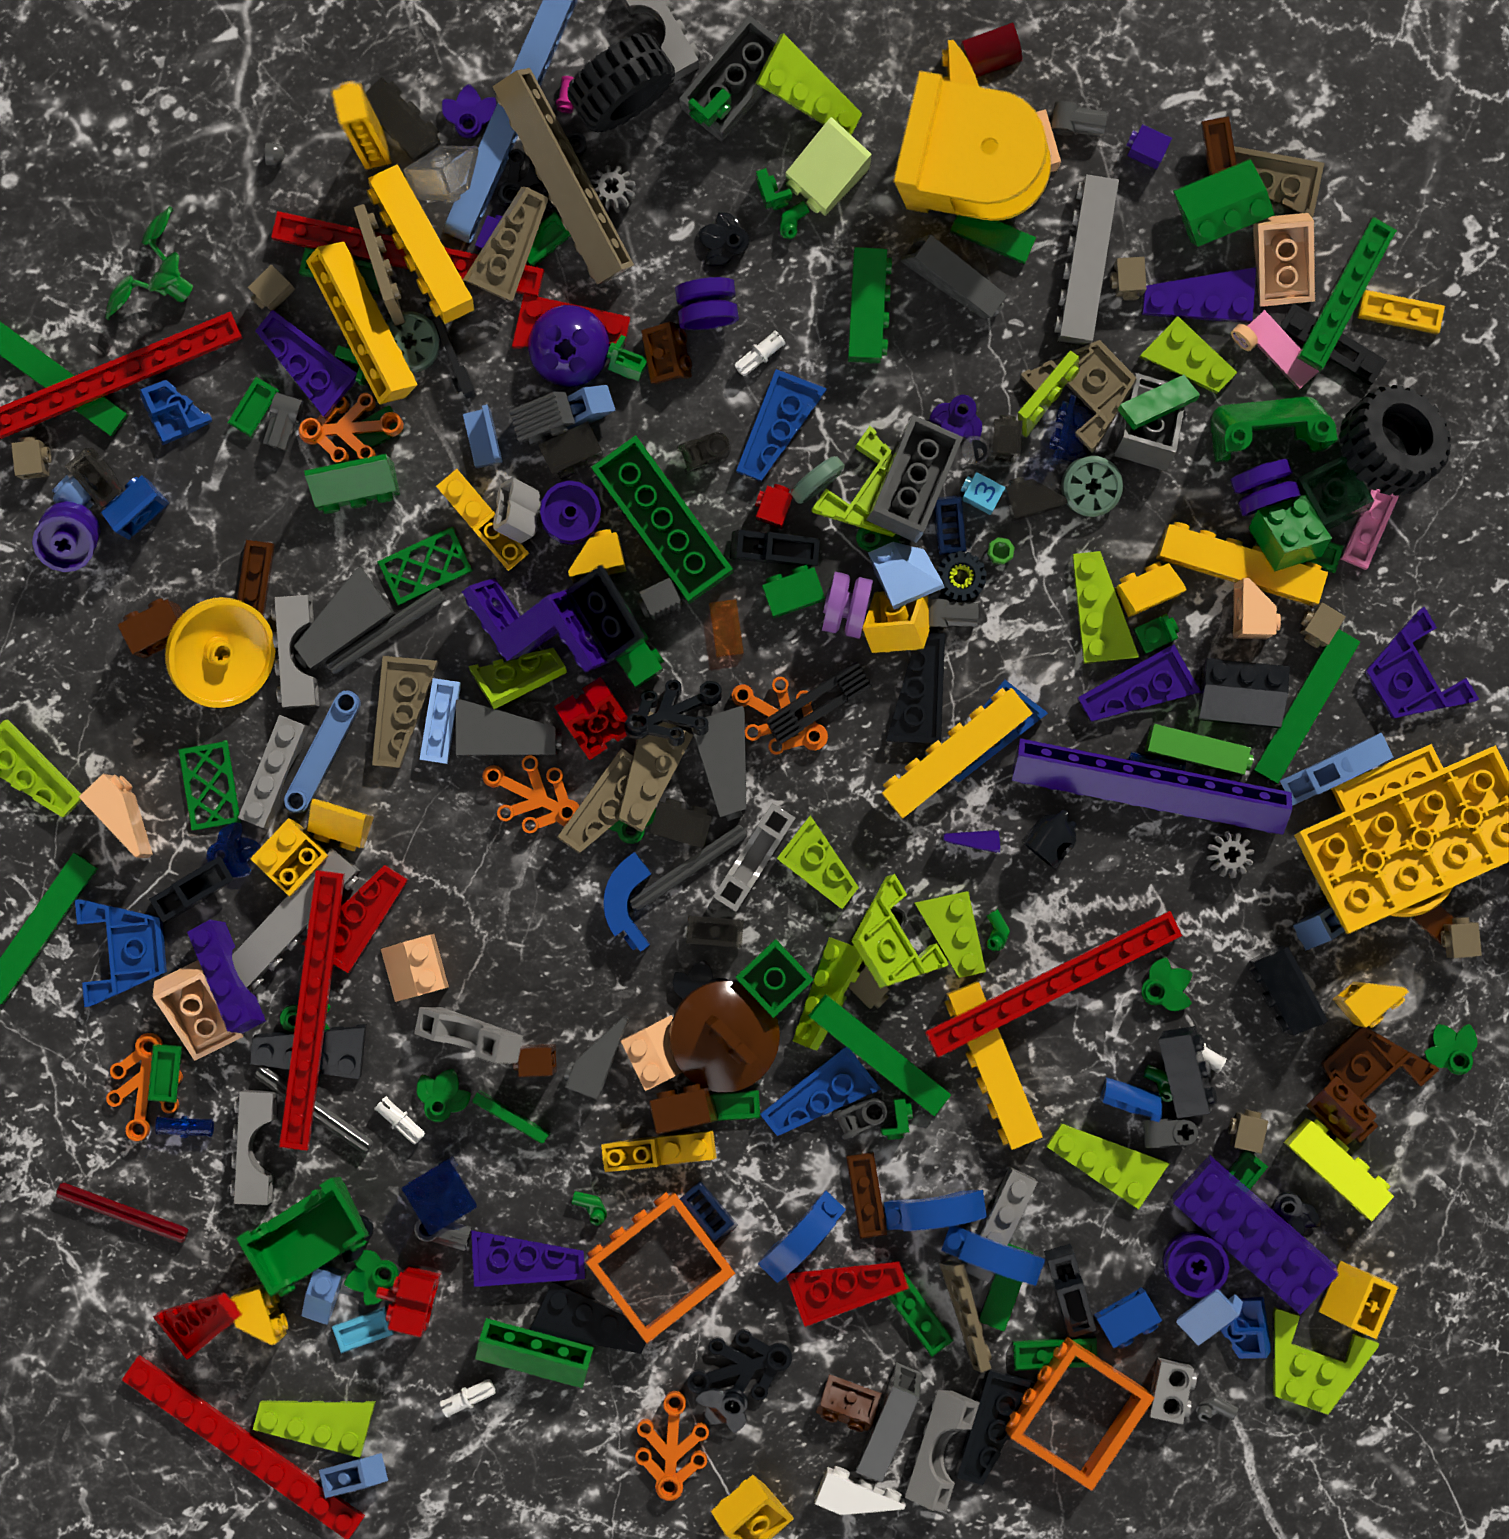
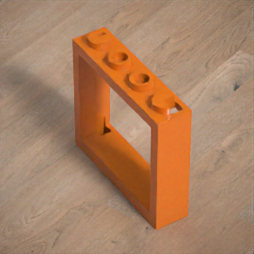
M665 1192L653 1201L656 1205L648 1212L645 1209L638 1212L631 1218L633 1224L626 1229L622 1226L609 1235L610 1242L603 1247L600 1243L587 1253L589 1258L585 1260L586 1264L646 1343L650 1342L736 1274L676 1193L668 1195ZM671 1206H674L720 1268L645 1327L598 1263Z
M1067 1337L1059 1348H1055L1053 1352L1054 1357L1048 1366L1045 1365L1040 1370L1037 1376L1038 1381L1032 1389L1029 1388L1025 1392L1021 1406L1017 1412L1014 1411L1009 1416L1011 1419L1006 1425L1005 1430L1010 1438L1092 1491L1154 1400V1396L1146 1388ZM1075 1356L1132 1393L1081 1471L1023 1434Z

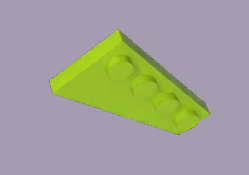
M1101 551L1073 554L1072 562L1083 664L1139 658Z
M1060 1123L1046 1144L1047 1148L1137 1209L1142 1206L1170 1164Z
M262 1400L259 1403L253 1430L360 1458L376 1401L298 1402Z

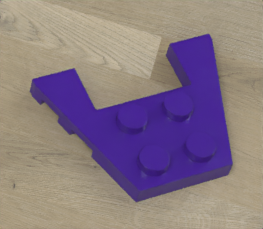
M1425 607L1420 608L1364 671L1392 719L1479 700L1467 678L1441 692L1413 645L1414 641L1437 628Z

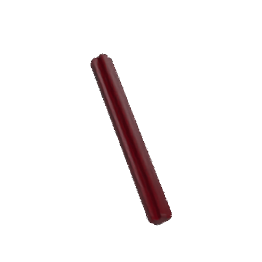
M61 1183L57 1189L56 1196L60 1199L182 1243L188 1235V1228L70 1184Z

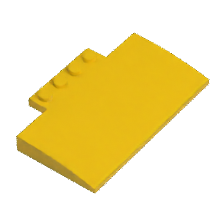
M1432 744L1331 788L1343 813L1294 835L1330 906L1345 932L1349 934L1509 862V771L1496 745L1443 768Z

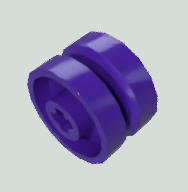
M724 277L702 278L687 281L675 287L677 304L684 306L678 311L680 328L685 330H706L728 326L739 321L737 304L730 302L736 296L733 279Z
M1289 459L1258 465L1230 479L1234 493L1244 494L1253 491L1252 494L1243 497L1238 502L1242 516L1255 514L1260 508L1301 496L1296 482L1288 481L1278 484L1279 481L1288 478L1293 473Z
M575 481L557 483L543 497L540 508L543 529L556 542L571 546L584 543L594 535L599 527L601 508L598 497L591 488L583 483ZM568 508H573V512L576 513L573 517H568L565 514Z
M59 502L52 505L41 516L34 531L32 544L36 556L44 565L56 571L71 572L86 566L99 542L100 527L98 520L91 510L81 504Z
M1197 1231L1182 1232L1173 1237L1164 1249L1162 1257L1164 1273L1168 1280L1185 1295L1196 1298L1206 1297L1214 1290H1220L1226 1282L1229 1272L1228 1256L1222 1246L1205 1233ZM1198 1261H1199V1264H1198L1197 1267H1194V1268H1193V1267L1191 1266V1263H1192V1262H1198Z

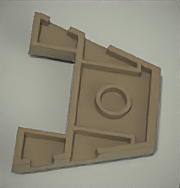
M1101 340L1072 351L1079 356L1078 368L1080 370L1077 376L1066 384L1095 414L1075 432V436L1091 453L1095 451L1117 415L1119 405L1125 402L1137 382V378ZM1064 357L1043 363L1041 367L1034 370L1024 371L1021 374V379L1035 393Z

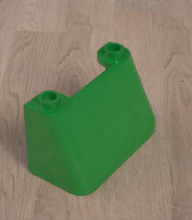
M1312 397L1223 405L1218 407L1211 415L1210 422L1215 462L1229 461L1232 452L1246 449L1252 441V431L1293 427L1295 440L1306 442L1310 453L1324 451L1337 441L1334 420L1319 402Z
M341 1177L329 1178L320 1184L322 1189H315L311 1192L312 1194L273 1219L263 1222L250 1232L248 1230L236 1238L270 1296L279 1293L280 1297L289 1294L296 1289L293 1285L348 1249L354 1252L367 1244L365 1238L369 1234Z

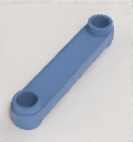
M342 691L332 703L285 795L284 805L290 812L296 814L305 812L315 797L360 709V699L354 692ZM351 696L354 699V705L350 710L345 711L341 707V702L344 697ZM299 793L302 795L304 802L300 808L295 809L291 804V799L295 794Z

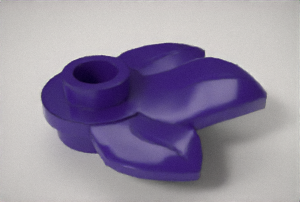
M467 84L460 91L456 101L443 99L442 112L446 120L455 124V129L461 137L473 138L480 133L483 124L490 122L497 104L495 97L481 100L477 91L470 84ZM471 121L473 122V127L465 129L464 124Z
M958 395L950 403H940L931 412L929 420L932 423L941 425L942 428L959 436H964L971 443L972 440L980 439L982 422L976 415V403L970 396ZM960 404L968 406L966 413L961 414L958 412L957 408Z

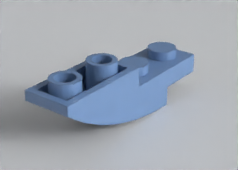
M1381 732L1280 780L1285 791L1292 792L1293 806L1340 785L1394 757Z

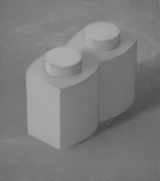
M514 477L503 482L497 493V509L493 521L494 530L520 544L532 538L538 528L536 513L541 505L539 491Z

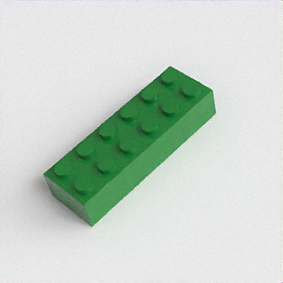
M636 435L591 467L595 476L688 604H691L733 573L731 565Z

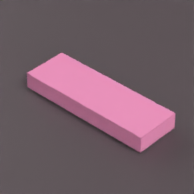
M1265 310L1248 325L1258 338L1257 346L1298 390L1319 372L1317 369L1297 359L1301 349Z
M1370 489L1340 558L1341 560L1364 570L1368 569L1399 496H1394L1393 493L1391 495L1382 494L1379 489L1376 491Z

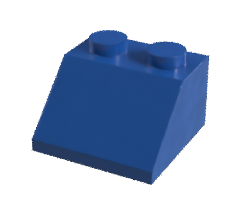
M142 475L139 478L134 477L125 485L126 490L119 496L111 497L104 504L106 508L101 511L111 528L128 540L170 504L156 487Z

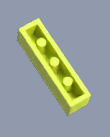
M1305 1118L1284 1141V1144L1365 1218L1373 1221L1394 1197L1388 1191L1391 1186L1380 1176L1376 1178L1371 1176L1367 1172L1370 1167L1359 1157L1354 1160L1348 1155L1349 1148L1338 1138L1333 1141L1326 1134L1329 1131L1328 1128L1316 1119L1312 1122Z

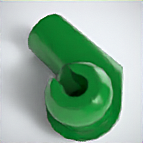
M997 909L986 915L993 927L987 941V946L991 951L1002 950L1010 934L1008 925Z
M1148 1064L1143 1077L1156 1082L1159 1094L1164 1102L1173 1101L1166 1071Z
M578 1191L574 1192L572 1205L585 1207L590 1216V1222L593 1225L599 1226L603 1224L607 1218V1211L601 1199L595 1195Z

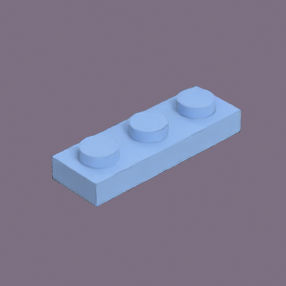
M433 678L420 760L448 764L456 718V700H459L460 682Z

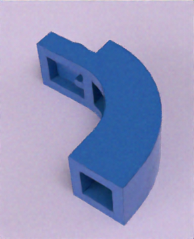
M634 852L623 860L611 874L604 893V912L608 926L614 936L625 931L627 935L623 938L632 950L638 948L641 952L650 943L632 921L628 903L630 895L636 886L651 876L652 873L637 853Z
M965 1190L932 1198L889 1200L884 1202L887 1230H927L955 1226L987 1218L983 1190Z
M827 1191L823 1192L795 1226L772 1245L758 1262V1265L777 1283L780 1282L827 1236L846 1209Z
M956 1225L949 1227L941 1251L975 1266L1035 1286L1045 1259L993 1241Z

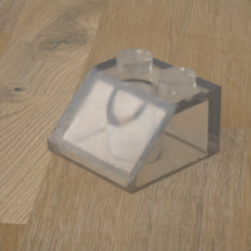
M438 146L404 168L403 171L407 182L417 200H426L427 203L438 200L452 203L461 198L460 195L470 189L479 152L477 146Z

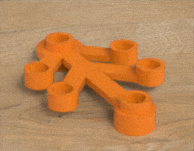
M362 393L358 397L356 404L335 424L328 423L337 413H345L349 409V402L345 397L340 400L344 401L343 406L335 407L326 419L320 414L317 418L311 417L303 420L299 427V436L309 445L319 444L330 454L334 463L339 464L348 462L349 454L344 448L336 447L326 436L338 435L357 453L359 459H363L362 455L365 451H370L368 457L376 456L375 451L369 445H364L353 434L384 432L388 436H397L402 432L404 423L399 415L394 412L385 413L377 421L355 422L364 411H371L376 405V401L371 394ZM365 399L371 400L368 405L363 406ZM392 423H397V427L395 429H389V426ZM316 428L317 432L314 435L310 436V431ZM338 453H344L340 460H336Z
M777 677L772 682V689L777 693L780 708L782 709L790 704L787 692L789 684L784 677ZM777 681L785 682L786 687L783 690H777L775 688ZM738 685L732 691V701L739 707L749 705L768 717L779 711L754 696L752 689L747 685ZM739 691H746L748 698L740 700L737 697ZM800 691L797 694L796 699H798L800 695L806 694L808 691ZM812 701L802 707L803 717L813 712ZM815 721L799 732L798 736L791 737L783 742L780 751L775 752L771 748L772 743L777 742L775 738L769 742L768 749L773 755H780L784 750L799 746H805L809 750L816 751L823 748L827 743V731ZM750 724L745 729V737L749 741H756L761 736L772 734L767 724L759 726ZM750 728L757 729L758 735L755 738L748 736L747 732ZM813 731L819 734V740L816 742L809 739V734Z
M532 755L523 758L522 767L528 772L533 789L506 777L504 770L499 766L491 765L484 770L482 777L487 786L493 788L502 786L528 799L511 806H500L497 810V816L500 820L510 821L516 815L540 807L553 811L536 819L533 817L525 818L522 822V829L526 833H535L538 828L556 822L565 826L571 817L565 818L562 815L563 809L566 807L571 808L573 815L579 807L576 801L568 798L563 783V772L556 767L550 768L547 771L546 778L553 784L558 802L547 797L538 770L539 761ZM528 759H534V768L528 769L525 766ZM492 771L498 773V779L494 782L488 778L489 773ZM552 771L560 773V778L557 781L550 779ZM509 808L511 811L510 817L503 818L501 816L502 809ZM529 820H533L536 824L535 828L531 831L527 830L525 826Z
M154 1033L141 1035L135 1043V1051L123 1061L115 1063L110 1067V1075L114 1079H122L127 1076L129 1068L141 1061L140 1072L117 1090L110 1091L106 1096L108 1105L117 1107L123 1104L126 1096L138 1088L134 1119L126 1125L125 1129L127 1137L132 1141L143 1140L150 1133V1125L146 1121L152 1052L147 1051L146 1043L150 1041L153 1044L163 1045L162 1039ZM116 1066L123 1068L121 1076L115 1073ZM181 1071L179 1074V1084L183 1080V1074ZM113 1093L119 1095L120 1100L118 1103H114L111 1100ZM178 1099L174 1103L173 1110L167 1109L166 1102L159 1101L161 1109L165 1113H173L179 1108ZM137 1124L143 1126L144 1131L142 1134L136 1133L135 1126Z
M671 1391L664 1398V1409L669 1413L667 1444L656 1433L651 1420L642 1419L637 1426L638 1434L641 1437H645L665 1460V1472L652 1459V1452L648 1447H640L636 1451L635 1460L639 1465H643L657 1481L655 1486L656 1492L661 1499L666 1501H673L679 1498L683 1491V1482L697 1469H702L707 1464L706 1453L697 1450L691 1455V1461L676 1472L677 1461L699 1441H704L709 1436V1427L705 1423L700 1422L695 1424L692 1433L678 1444L679 1418L686 1407L685 1396L678 1391ZM673 1397L680 1400V1404L676 1407L670 1404V1399ZM642 1424L650 1425L651 1430L647 1433L642 1432L640 1429ZM702 1427L706 1430V1434L698 1436L695 1432L696 1429ZM646 1452L649 1458L643 1461L639 1458L638 1454ZM695 1456H702L704 1458V1462L702 1464H696L694 1462ZM670 1481L674 1483L675 1487L673 1490H667L664 1484Z

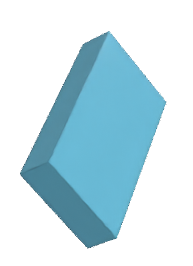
M386 1307L332 1326L340 1352L344 1353L393 1335L394 1331L388 1329L390 1321L385 1320L387 1314Z

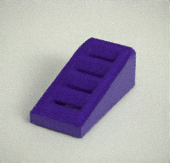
M998 830L946 833L942 835V841L994 853L1000 852Z

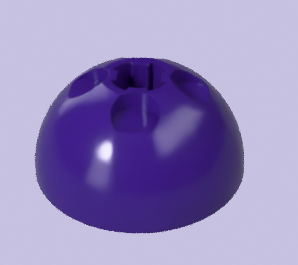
M562 305L546 311L537 319L529 335L528 351L534 368L544 379L558 386L576 387L590 382L603 370L608 359L609 338L604 325L592 312L579 306Z

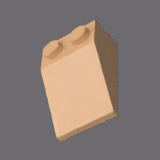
M1309 213L1271 216L1253 224L1260 307L1314 302L1313 218Z
M102 774L79 798L136 858L151 857L153 854L136 796L130 791L133 788L132 785L123 776L117 777L116 775Z
M199 960L154 981L153 998L194 1061L244 1037L243 1033L227 1031Z

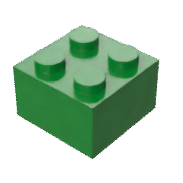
M1305 495L1258 509L1249 526L1250 532L1274 571L1322 557L1332 539Z
M777 939L773 940L735 977L773 1018L814 980Z

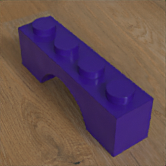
M210 919L188 931V936L227 1031L245 1033L264 1023L266 1020L256 996L245 987L234 967L232 951L235 948V944L226 923Z

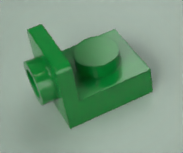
M766 168L756 171L755 179L765 208L778 210L786 207L788 202L792 200L791 189L775 194L778 191V186L774 175L769 176Z
M1166 613L1134 628L1133 631L1144 654L1178 639L1176 633L1179 632V628L1174 618H1169Z

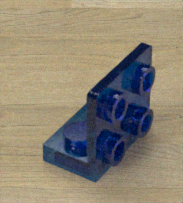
M1070 395L1067 402L1063 401L1061 406H1059L1056 422L1060 423V425L1052 433L1049 448L1053 449L1052 457L1070 462L1087 456L1088 448L1075 436V432L1095 416L1089 408L1074 405L1076 396Z
M453 1156L401 1188L429 1235H433L477 1207L476 1201L456 1170L458 1163Z

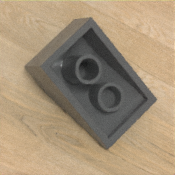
M1136 373L1137 382L1132 388L1128 400L1167 382ZM1185 406L1135 430L1123 418L1114 456L1167 471L1177 451Z
M624 1016L581 1055L575 1063L572 1061L569 1063L563 1078L568 1081L566 1088L598 1099L630 1017Z

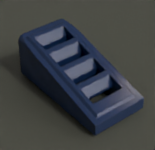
M959 495L938 497L933 513L939 555L956 553L957 551L966 552L962 497ZM941 506H955V510L941 511ZM956 516V521L942 523V518ZM957 527L958 532L943 534V529ZM959 538L958 544L944 545V540Z
M701 1181L680 1198L694 1219L715 1243L721 1241L738 1226L731 1215ZM702 1192L704 1197L693 1206L690 1202ZM710 1202L711 1206L700 1214L698 1210ZM717 1211L718 1215L708 1223L705 1219ZM724 1220L726 1223L715 1232L713 1228Z

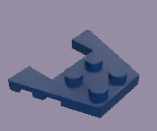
M75 900L77 925L106 922L111 973L110 980L82 982L84 1007H91L167 973L163 923L160 917L87 900Z

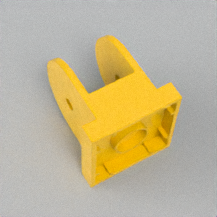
M919 71L894 178V183L906 208L924 213L934 210L981 220L999 221L1018 216L1032 207L1043 194L1051 172V156L1045 130L1035 110L1026 101L1011 93L944 81L942 75Z

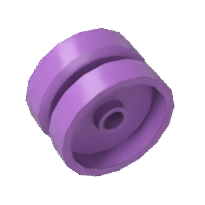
M835 572L831 589L828 588L823 610L825 619L822 631L836 634L839 631L841 619L846 618L845 635L860 639L873 580L859 577L855 581L853 593L848 592L849 575Z

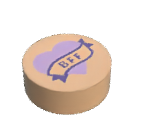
M1238 324L1231 331L1233 340L1246 351H1251L1258 344L1256 334L1244 324Z

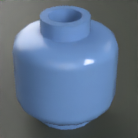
M66 475L52 490L55 493L53 496L55 503L72 502L81 504L87 509H90L94 504L90 500L94 496V490L77 475L72 477Z

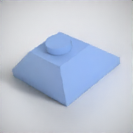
M891 542L868 552L875 575L893 609L945 588L924 549Z

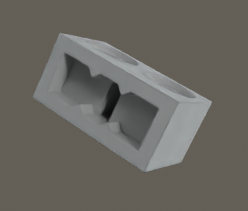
M1157 1357L1150 1390L1154 1400L1146 1410L1151 1418L1183 1424L1184 1417H1189L1191 1411V1401L1188 1400L1190 1389H1195L1197 1373H1194V1368L1190 1364ZM1175 1371L1182 1372L1180 1382L1176 1384L1169 1382L1171 1373ZM1168 1399H1175L1177 1401V1405L1172 1411H1165L1163 1409V1405Z

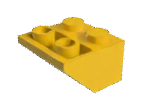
M288 818L250 859L291 897L329 856L316 839H313L297 821Z
M1352 982L1334 997L1333 1001L1353 1025L1365 1028L1370 1026L1372 1028L1383 1020L1382 1014L1389 1008L1394 1010L1405 1001L1404 996L1409 991L1405 987Z
M1339 1260L1337 1264L1338 1276L1329 1284L1318 1312L1377 1339L1398 1287L1387 1280Z
M263 1283L238 1291L230 1297L242 1314L234 1321L237 1328L270 1345L276 1344L287 1334L288 1322L284 1313L280 1314L277 1305L280 1302L279 1294L270 1296Z

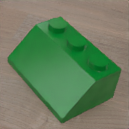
M1251 159L1173 191L1189 240L1197 247L1275 215L1267 189Z
M386 454L304 471L314 505L319 511L323 510L325 514L338 512L340 507L350 505L351 508L363 507L367 505L366 501L376 499L378 503L394 500L393 496L400 495L394 462Z

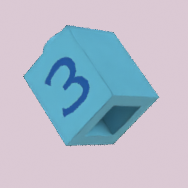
M976 472L973 479L969 476L967 477L960 490L965 493L962 501L991 515L1005 487Z

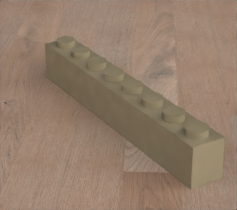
M531 68L516 70L495 84L493 89L496 93V99L508 115L510 126L517 132L524 152L530 157L535 166L536 175L544 183L549 193V199L556 206L562 217V224L571 234L575 242V248L582 255L591 278L598 285L615 278L633 267L634 264Z

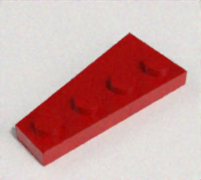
M524 294L512 348L528 347L532 327L537 319L546 311L557 306L574 304ZM579 306L592 312L602 322L608 334L609 346L612 342L617 343L621 335L627 339L631 317Z
M384 865L341 906L334 965L347 973L351 972L409 879Z
M900 1261L793 1272L786 1276L804 1327L909 1289Z
M224 1292L161 1310L153 1318L188 1360L242 1314L238 1310L236 1303Z

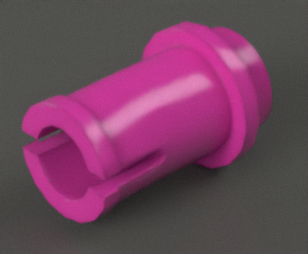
M572 76L561 77L559 99L555 100V105H557V110L562 113L570 114L575 109L569 101L567 93L569 83L573 80Z

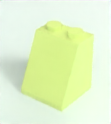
M831 117L786 171V185L794 194H802L807 199L806 204L815 213L820 211L826 216L870 169L872 154Z

